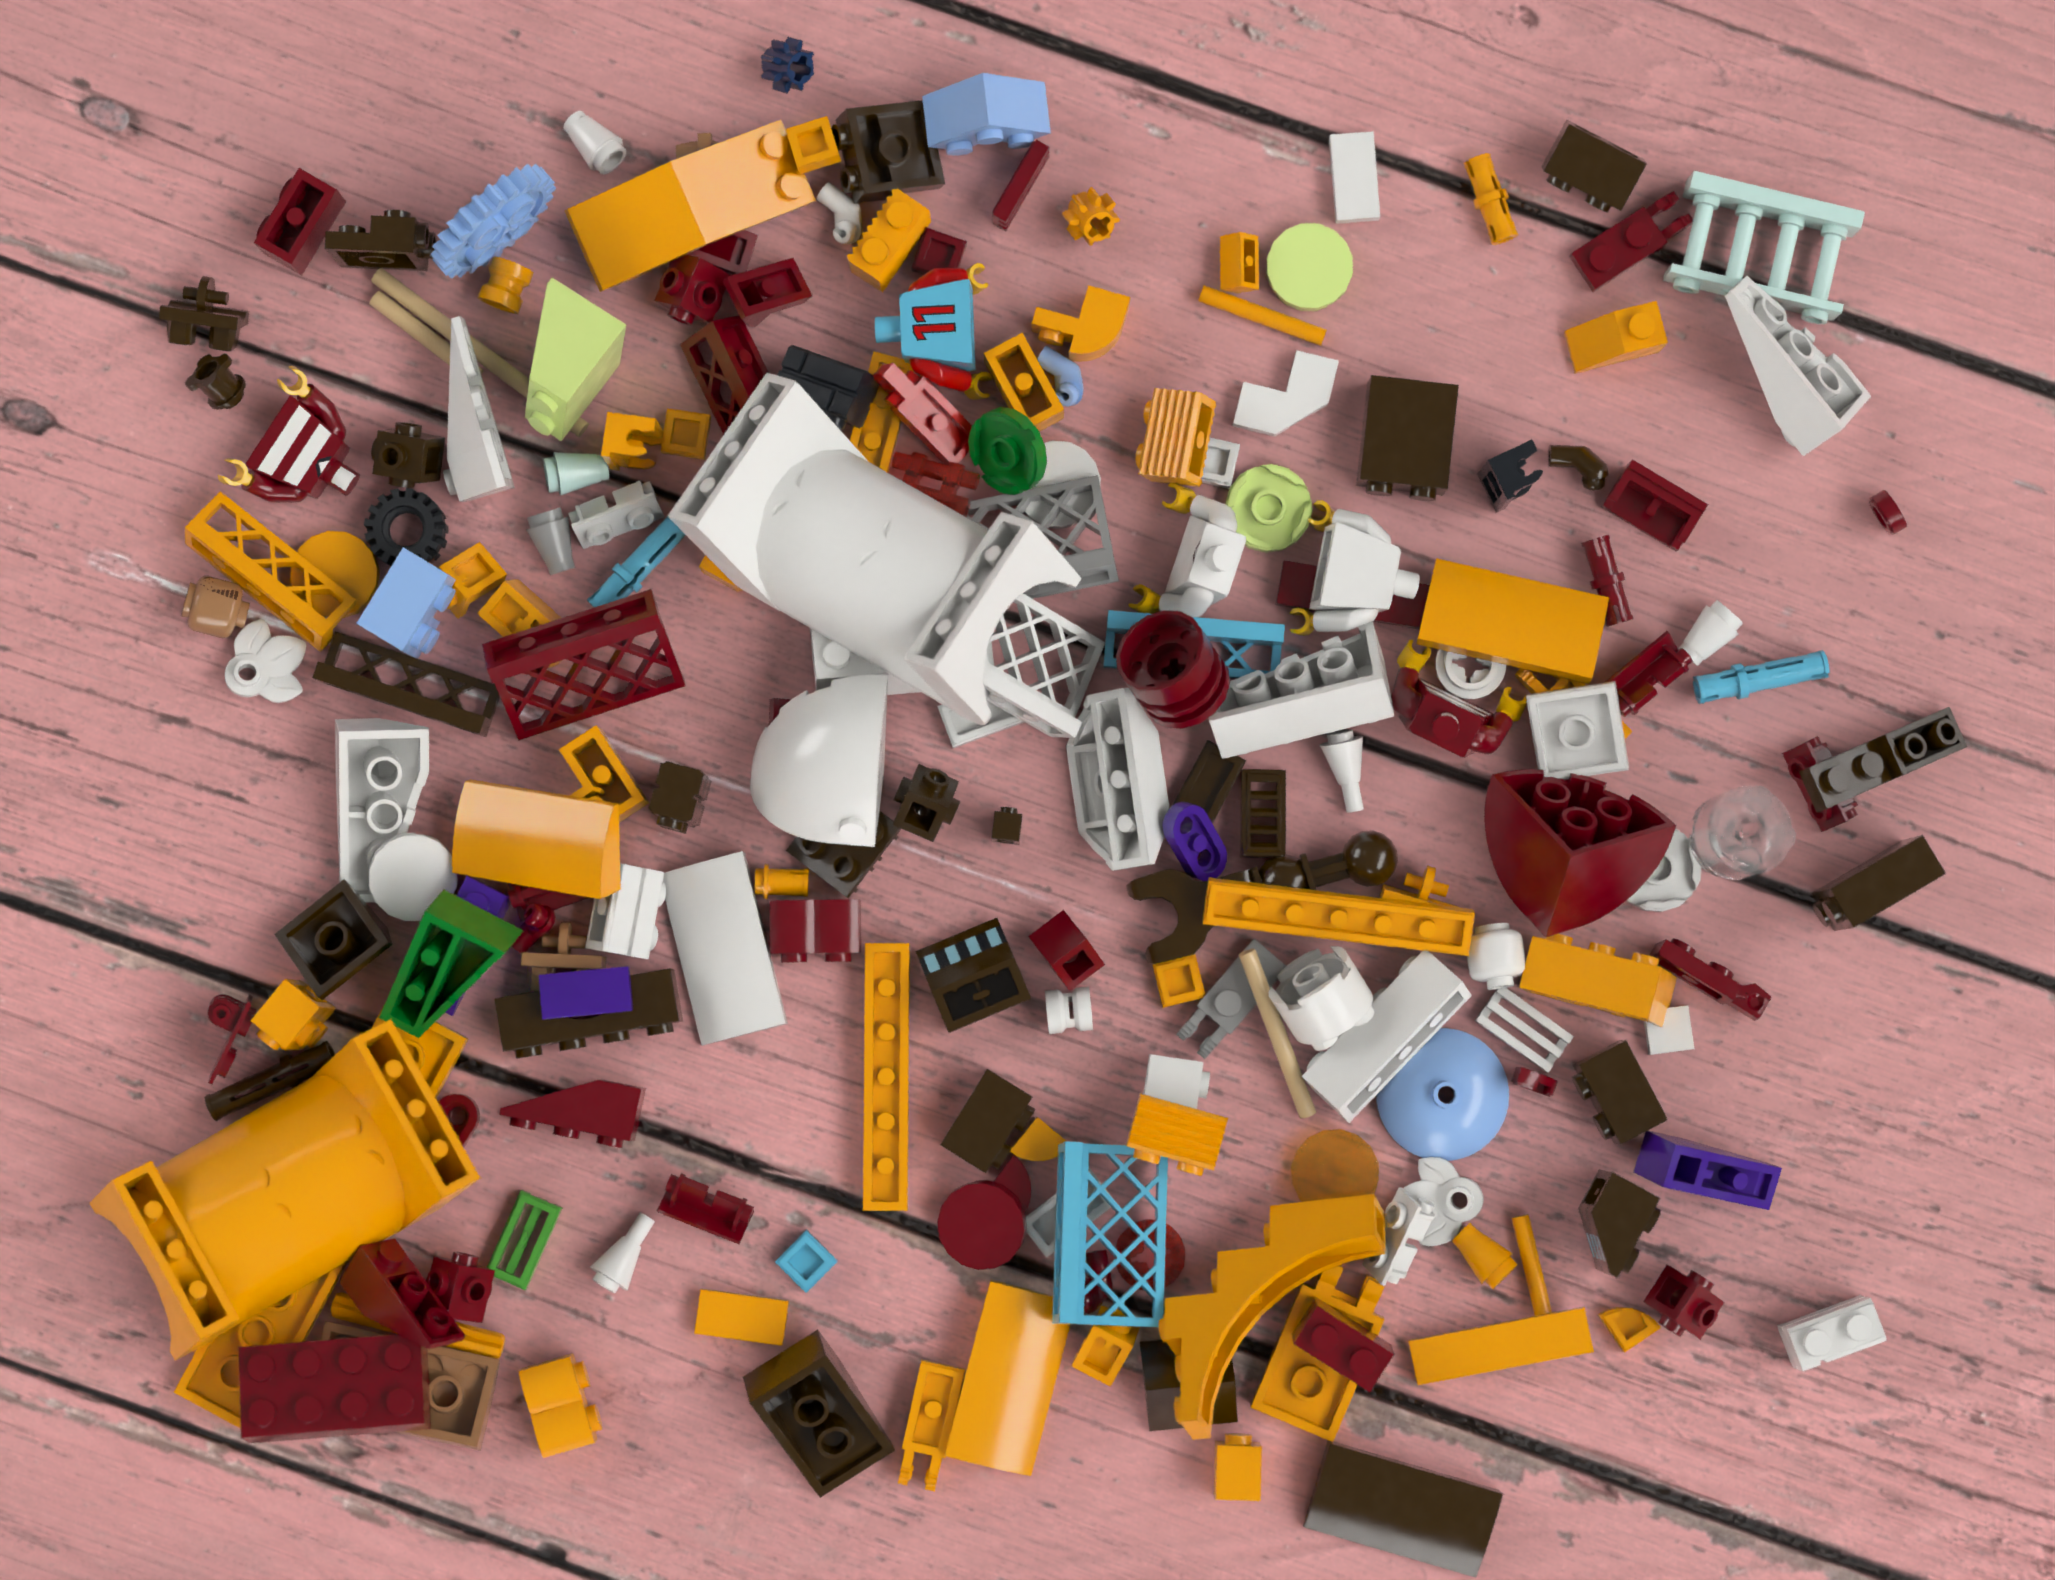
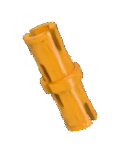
M1485 153L1472 157L1463 164L1474 189L1476 197L1473 201L1476 210L1481 211L1491 244L1499 245L1518 237L1519 234L1506 202L1509 198L1507 190L1505 188L1502 189L1490 153Z

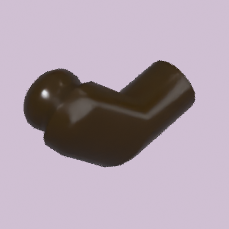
M1549 445V467L1575 468L1583 475L1582 483L1588 490L1597 491L1605 486V478L1609 475L1607 464L1590 448L1572 445Z

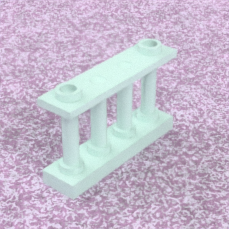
M1698 171L1692 172L1686 180L1682 198L1693 200L1692 204L1696 206L1683 265L1672 263L1665 271L1663 281L1674 283L1673 288L1684 293L1697 294L1699 290L1725 296L1743 279L1756 220L1766 217L1778 220L1781 231L1768 286L1757 285L1785 310L1802 314L1801 319L1809 323L1827 324V320L1833 321L1842 313L1844 304L1828 301L1841 241L1846 240L1847 237L1852 238L1862 228L1865 211ZM1719 206L1736 210L1735 215L1739 217L1725 276L1700 270L1713 210H1717ZM1804 227L1820 230V235L1824 237L1810 296L1785 290L1798 231L1803 230Z

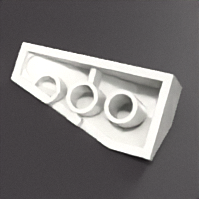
M461 316L451 318L447 461L450 469L443 470V475L449 494L451 496L457 494L459 502H467L515 488L466 321Z
M382 718L335 719L339 883L345 879L366 903L375 902L368 885L371 860L375 851L387 839L407 833L409 826L412 825L416 813L415 808L422 787L425 786L429 774V728Z

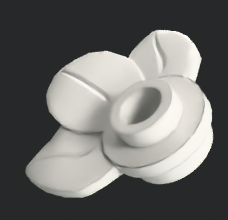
M264 619L249 623L235 638V657L228 662L225 668L227 687L234 694L241 697L260 695L273 703L292 700L303 692L301 684L292 673L298 668L304 658L306 643L292 636H275L272 638L269 627ZM243 668H250L256 675L252 680L246 681L240 678L239 672Z
M1426 1157L1418 1161V1171L1421 1180L1413 1182L1403 1189L1416 1202L1419 1197H1422L1435 1205L1432 1210L1435 1217L1431 1221L1423 1240L1419 1241V1243L1425 1246H1438L1454 1239L1458 1235L1462 1223L1473 1219L1479 1214L1484 1198L1479 1185L1469 1178L1460 1177L1451 1162L1440 1157ZM1462 1192L1467 1196L1468 1203L1466 1207L1459 1208L1453 1203L1454 1193Z

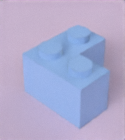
M981 73L922 96L928 147L946 149L947 155L950 156L969 154L973 152L972 146L978 144L990 145L1006 142L1011 149L1030 147L1034 139L1051 133L1045 82Z
M403 547L356 624L404 653L418 659L422 652L428 654L439 638L440 632L436 628L440 622L433 617L437 610L443 612L452 601L456 592L452 586L456 579Z

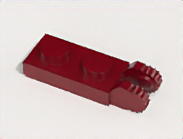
M1675 191L1668 193L1646 209L1643 206L1570 254V259L1592 292H1595L1665 247L1669 239L1692 224L1693 218L1690 214L1678 217L1662 231L1659 230L1652 218L1661 212L1669 210L1679 200Z

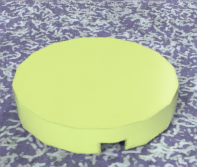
M1301 223L1286 229L1273 242L1266 259V278L1270 287H1272L1277 297L1285 305L1299 311H1318L1333 304L1346 292L1353 275V257L1347 242L1335 230L1319 223Z
M1274 464L1260 465L1240 474L1229 488L1225 503L1232 508L1236 515V532L1246 536L1245 546L1264 553L1282 551L1295 544L1309 526L1308 519H1311L1313 511L1310 494L1302 478L1290 469Z

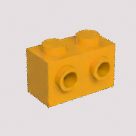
M284 979L251 1019V1022L260 1028L256 1033L257 1037L276 1051L279 1048L285 1051L287 1049L303 1050L306 1045L310 1048L314 1047L328 1030L324 1023L335 1011L336 1007L326 999L320 1000L312 988L304 981Z

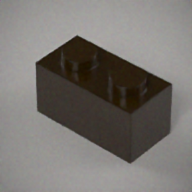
M1001 807V811L994 812L992 842L1020 844L1022 814L1017 813V808Z

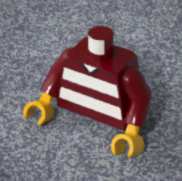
M289 366L298 375V381L295 385L289 387L277 378V384L290 396L246 463L231 458L224 460L235 465L237 469L236 476L230 480L225 476L218 475V479L223 484L241 485L243 490L271 503L301 502L307 496L318 499L327 485L347 496L356 486L360 474L342 463L350 450V447L343 442L346 437V428L335 404L313 384H307V378L299 368Z
M1410 639L1397 658L1400 669L1398 670L1391 694L1393 709L1399 713V718L1409 732L1463 758L1474 754V752L1491 754L1496 751L1512 727L1513 722L1520 720L1527 705L1526 695L1522 701H1515L1509 697L1512 687L1505 688L1494 714L1455 696L1419 677L1420 670L1431 655V649L1426 647L1422 654H1418L1412 648L1414 640Z

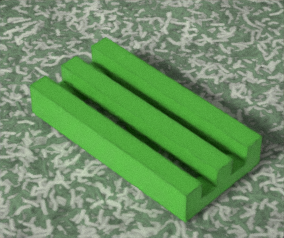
M520 1191L486 1267L495 1270L494 1277L527 1290L563 1207L531 1195L527 1191ZM528 1203L534 1207L504 1271L498 1268L525 1205ZM544 1210L549 1213L520 1278L514 1274L539 1217Z

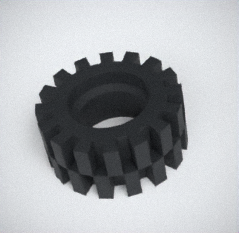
M398 488L390 490V495L385 496L382 494L377 499L380 502L376 506L371 504L368 509L371 513L369 519L365 518L364 526L367 528V533L364 534L366 541L371 546V551L390 566H392L403 547L427 562L432 559L436 561L441 556L438 553L441 547H446L447 540H445V534H449L448 525L445 523L446 517L438 505L426 494L416 492L410 488H406L405 491H400ZM405 513L418 516L423 525L420 539L410 546L396 544L390 535V527L394 519Z

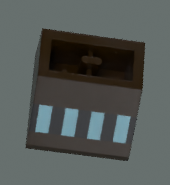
M998 918L915 951L948 1033H952L1031 999Z
M1600 1169L1587 1190L1578 1210L1596 1269L1618 1278L1622 1271L1628 1273L1635 1264L1640 1252L1635 1246L1642 1232L1650 1233L1661 1213V1210L1656 1208L1661 1198L1614 1172Z

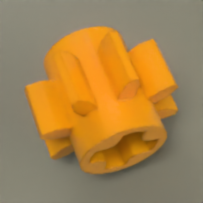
M1090 187L1088 192H1081L1077 195L1073 194L1068 210L1062 212V215L1069 223L1066 230L1073 239L1078 240L1083 237L1089 246H1092L1094 242L1102 241L1106 238L1109 239L1114 229V223L1120 222V218L1113 211L1116 203L1108 193L1099 196L1093 187Z

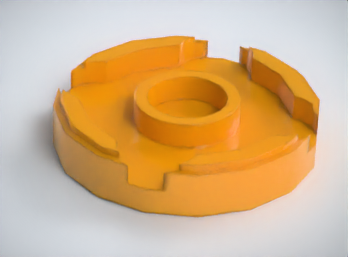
M326 531L312 536L299 547L297 553L356 599V605L344 618L358 614L369 604L378 586L380 568L375 554L363 540L343 531ZM295 566L291 567L290 581L292 586H305L304 573ZM309 578L310 585H318ZM330 594L311 595L312 608L323 617H329L341 604ZM297 595L306 602L305 595Z

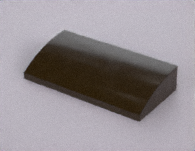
M1327 1440L1303 1527L1476 1578L1493 1531L1503 1493L1498 1489Z

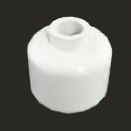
M1494 923L1474 928L1469 956H1467L1470 977L1478 982H1487L1488 990L1514 986L1513 978L1523 974L1526 962L1521 933L1510 929L1509 923Z

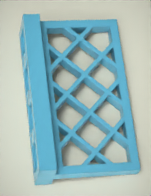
M1069 1141L1058 1144L1052 1324L1159 1328V1320L1164 1316L1167 1157H1160L1159 1164L1156 1167V1176L1144 1187L1128 1169L1137 1159L1133 1157L1134 1148L1127 1147L1126 1145L1085 1144L1083 1142ZM1089 1154H1105L1118 1168L1101 1185L1088 1172ZM1116 1155H1128L1131 1157L1122 1163ZM1121 1173L1139 1191L1123 1208L1105 1190ZM1088 1182H1089V1183L1093 1186V1188L1095 1189V1191H1094L1092 1194H1090L1089 1196H1088ZM1155 1185L1156 1199L1149 1192ZM1099 1194L1116 1212L1100 1229L1087 1217V1205ZM1143 1196L1155 1208V1221L1144 1231L1126 1214ZM1120 1218L1138 1236L1121 1253L1103 1235ZM1088 1227V1229L1094 1235L1086 1242V1232ZM1155 1229L1153 1243L1147 1236ZM1096 1240H1099L1115 1257L1098 1275L1086 1263V1250ZM1141 1242L1154 1254V1265L1142 1277L1125 1259ZM1118 1263L1137 1281L1120 1298L1102 1280ZM1085 1272L1092 1278V1281L1086 1286ZM1152 1275L1153 1289L1146 1282ZM1097 1284L1114 1304L1101 1316L1084 1315V1296ZM1140 1286L1153 1299L1152 1318L1135 1317L1123 1304ZM1119 1308L1126 1317L1110 1315Z

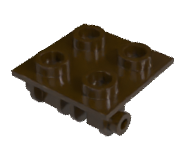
M879 811L875 847L823 843L796 837L786 851L849 898L853 891L855 893L858 891L857 886L867 873L875 869L873 865L877 860H882L881 855L893 839L897 840L899 838L897 834L901 828L894 826V821Z

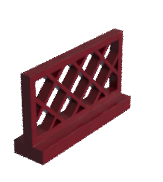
M652 589L482 644L486 670L491 682L497 688L518 741L686 686ZM656 630L658 637L650 649L632 643L636 636ZM605 646L616 648L608 663L589 657L593 650ZM625 652L643 658L635 673L617 667ZM562 660L574 662L566 677L547 670L550 664ZM653 662L670 668L672 675L658 680L645 677ZM583 666L602 672L594 686L575 680ZM522 673L532 676L524 690L506 685L504 680ZM611 676L629 682L624 691L615 694L604 691L603 688ZM541 680L559 686L552 700L533 694ZM568 690L587 696L583 704L575 707H569L560 703ZM526 704L545 709L541 718L522 723L519 715Z

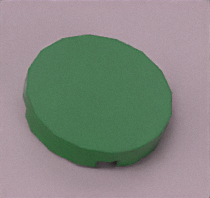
M999 407L984 413L973 423L968 439L970 457L974 466H980L984 473L981 477L990 487L1003 494L1017 495L1035 487L1044 477L1047 465L1046 447L1039 430L1027 416L1012 408Z

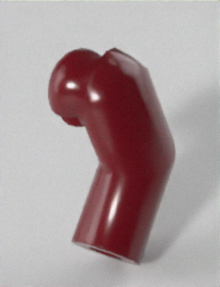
M532 903L525 909L523 915L525 922L519 927L523 932L512 944L516 951L521 954L522 952L526 953L541 936L553 927L555 913L549 906Z
M1107 1249L1086 1253V1262L1097 1275L1109 1265ZM1110 1271L1102 1280L1113 1290ZM1090 1276L1085 1279V1286L1092 1281ZM1097 1284L1084 1296V1314H1090L1098 1310L1108 1297Z

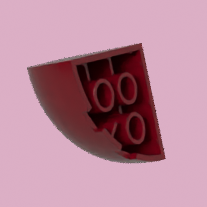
M1522 769L1492 774L1484 807L1486 841L1496 874L1513 903L1545 937L1592 923L1627 901L1649 879L1660 864L1670 845L1676 824L1651 804L1633 794L1628 800L1605 790L1606 782L1570 773L1569 779L1544 777L1543 769Z

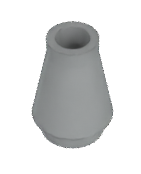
M561 507L528 517L527 520L530 528L526 530L547 565L549 574L553 575L575 568L572 558L568 517L564 518Z

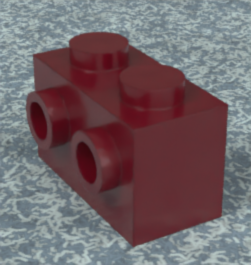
M298 168L294 177L290 178L283 186L279 195V201L271 215L265 217L260 224L254 244L265 255L302 276L324 240L325 231L330 230L344 207L346 200L337 189Z

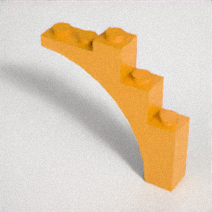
M1375 1194L1270 1205V1223H1265L1263 1227L1265 1247L1217 1252V1269H1213L1211 1272V1284L1214 1293L1165 1298V1315L1159 1320V1334L1162 1342H1166L1176 1355L1175 1371L1178 1381L1181 1382L1180 1396L1174 1400V1412L1177 1423L1183 1425L1193 1440L1210 1438L1214 1404L1224 1372L1241 1341L1266 1311L1289 1291L1321 1272L1353 1260L1386 1254L1385 1213Z

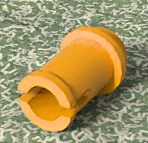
M764 864V868H755V895H763V899H768V895L808 897L809 868L772 869L769 868V864Z

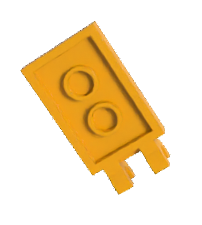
M1342 1265L1319 1273L1314 1287L1305 1283L1300 1285L1250 1404V1407L1331 1442H1334L1357 1384L1294 1345L1292 1333L1315 1297L1377 1336L1385 1321L1384 1316L1374 1313L1385 1286L1381 1285L1374 1277L1366 1274L1358 1298L1339 1291L1335 1287L1344 1269Z

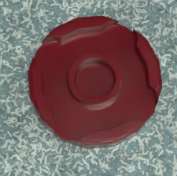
M989 1180L974 1181L956 1188L942 1204L937 1221L939 1239L948 1255L961 1265L976 1270L995 1269L1010 1261L1023 1245L1027 1231L1026 1217L1024 1218L1022 1205L1017 1196L1004 1185Z

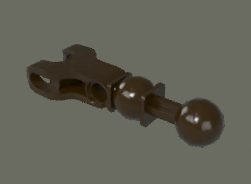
M1373 830L1361 831L1347 841L1342 853L1310 862L1307 860L1306 853L1299 855V858L1291 855L1272 857L1261 866L1259 871L1255 867L1222 876L1219 879L1316 890V887L1348 878L1366 887L1378 886L1388 881L1394 874L1398 863V856L1392 840L1386 835ZM1166 869L1132 880L1126 885L1128 895L1134 900L1142 901L1163 898L1172 903L1178 913V924L1174 932L1160 941L1151 943L1147 947L1145 955L1148 963L1157 964L1195 954L1203 945L1208 932L1215 926L1203 924L1202 921L1208 881L1199 882L1181 871Z

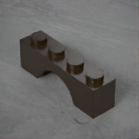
M669 968L630 975L633 1011L601 1014L589 1019L566 1017L543 1020L540 991L496 998L494 1000L503 1052L515 1051L516 1059L542 1055L541 1046L559 1043L560 1051L586 1047L585 1038L603 1036V1042L606 1044L629 1040V1031L646 1028L647 1036L674 1032L673 1023L683 1022L675 969Z

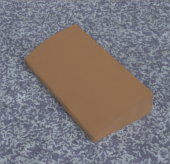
M325 1321L320 1340L384 1336L386 1334ZM441 1346L428 1349L431 1429L399 1431L397 1433L481 1451L500 1360Z

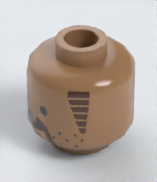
M203 576L198 580L197 584L190 582L181 616L187 618L188 627L193 631L218 638H228L235 626L244 628L250 603L242 601L243 591L239 584L211 576Z

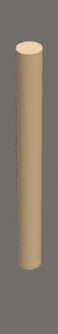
M1256 949L1243 951L1239 954V958L1298 1115L1301 1119L1310 1117L1316 1113V1109L1305 1080L1302 1077L1301 1069L1280 1013L1269 998L1270 987Z

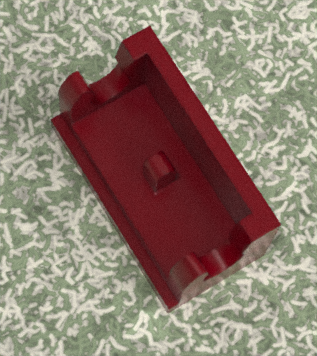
M1632 459L1623 469L1601 507L1677 552L1682 543L1686 542L1709 504Z

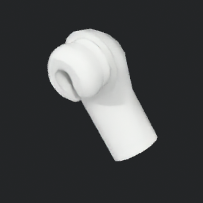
M830 182L826 183L816 200L834 212L835 229H833V236L840 244L855 243L860 238L863 230L861 207L858 203H853L852 198Z

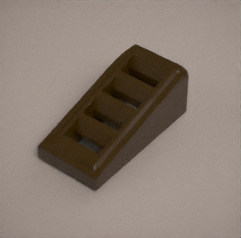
M1242 769L1240 857L1272 858L1286 856V770ZM1251 782L1276 783V791H1251ZM1251 800H1276V809L1251 808ZM1251 817H1274L1275 826L1251 825ZM1251 834L1275 835V843H1251Z

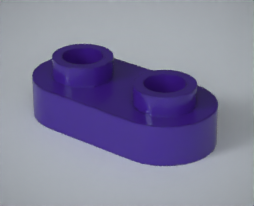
M1178 802L1171 806L1163 820V834L1185 873L1201 881H1208V877H1219L1227 863V850L1205 810L1188 802ZM1201 852L1200 858L1197 861L1198 854Z

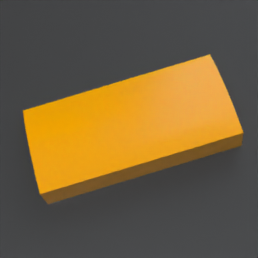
M1436 558L1416 644L1589 684L1594 674L1609 597Z
M471 779L467 780L464 783L454 827L452 873L602 899L621 890L619 803Z
M990 1279L944 1456L1031 1476L1070 1324H1052L1053 1295Z

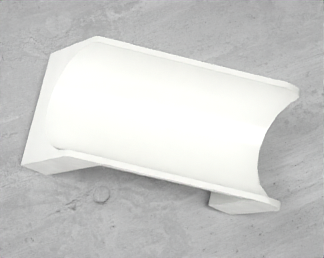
M770 373L765 374L668 515L737 587L938 701L960 716L980 725H986L991 718V711L986 700L983 674L987 647L1000 618L1016 598L1035 585L1058 581L1069 587L1076 588L1081 580L1078 573L1033 521L1001 512L991 528L987 530L868 462L797 381Z

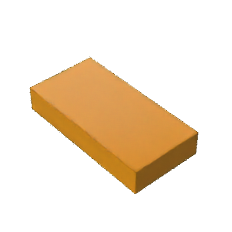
M701 1288L694 1334L783 1346L790 1300Z

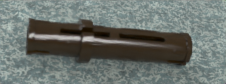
M326 1040L322 1044L293 1057L290 1054L280 1057V1063L248 1076L213 1094L206 1095L204 1099L207 1109L215 1121H219L231 1113L255 1104L289 1087L294 1088L319 1071L335 1055L331 1044ZM306 1063L309 1065V1066H307V1067H305V1068H302V1069H300V1070H297V1071H295V1072H293V1073H291V1074H289V1075H287V1076H285V1077H283V1078H280V1079L277 1078V1076H280V1075H282V1074H285V1073H287V1072H289V1071H291V1070H293V1069H295V1068H297V1067H299V1066H302V1065H304V1064H306ZM262 1083H266L265 1086H263V1087H261V1088H259V1089H256V1090H254V1091H252V1092H250V1093H248V1094H245V1095H243V1096H241V1097H239V1098H235L236 1095H238V1094H240V1093H242V1092H245V1091H247V1090H249V1089H251V1088H253V1087H256V1086H258V1085H260V1084H262Z

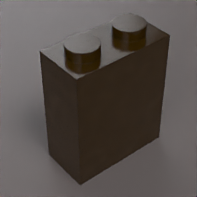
M1371 375L1367 382L1356 486L1366 487L1367 494L1376 496H1391L1392 490L1410 492L1409 498L1420 501H1435L1436 495L1443 496L1448 489L1459 385Z
M1921 835L1901 840L1812 892L1816 903L1812 906L1817 917L1825 927L1831 925L1834 931L1850 929L1860 925L1946 873L1925 837Z

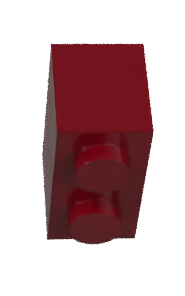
M1317 1297L1314 1298L1292 1333L1294 1345L1368 1392H1371L1394 1356L1390 1343Z

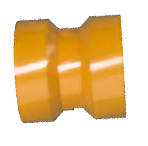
M496 256L492 257L488 268L490 272L489 281L481 286L477 298L499 310L519 314L523 303L521 293L523 288L530 285L534 273L513 261Z

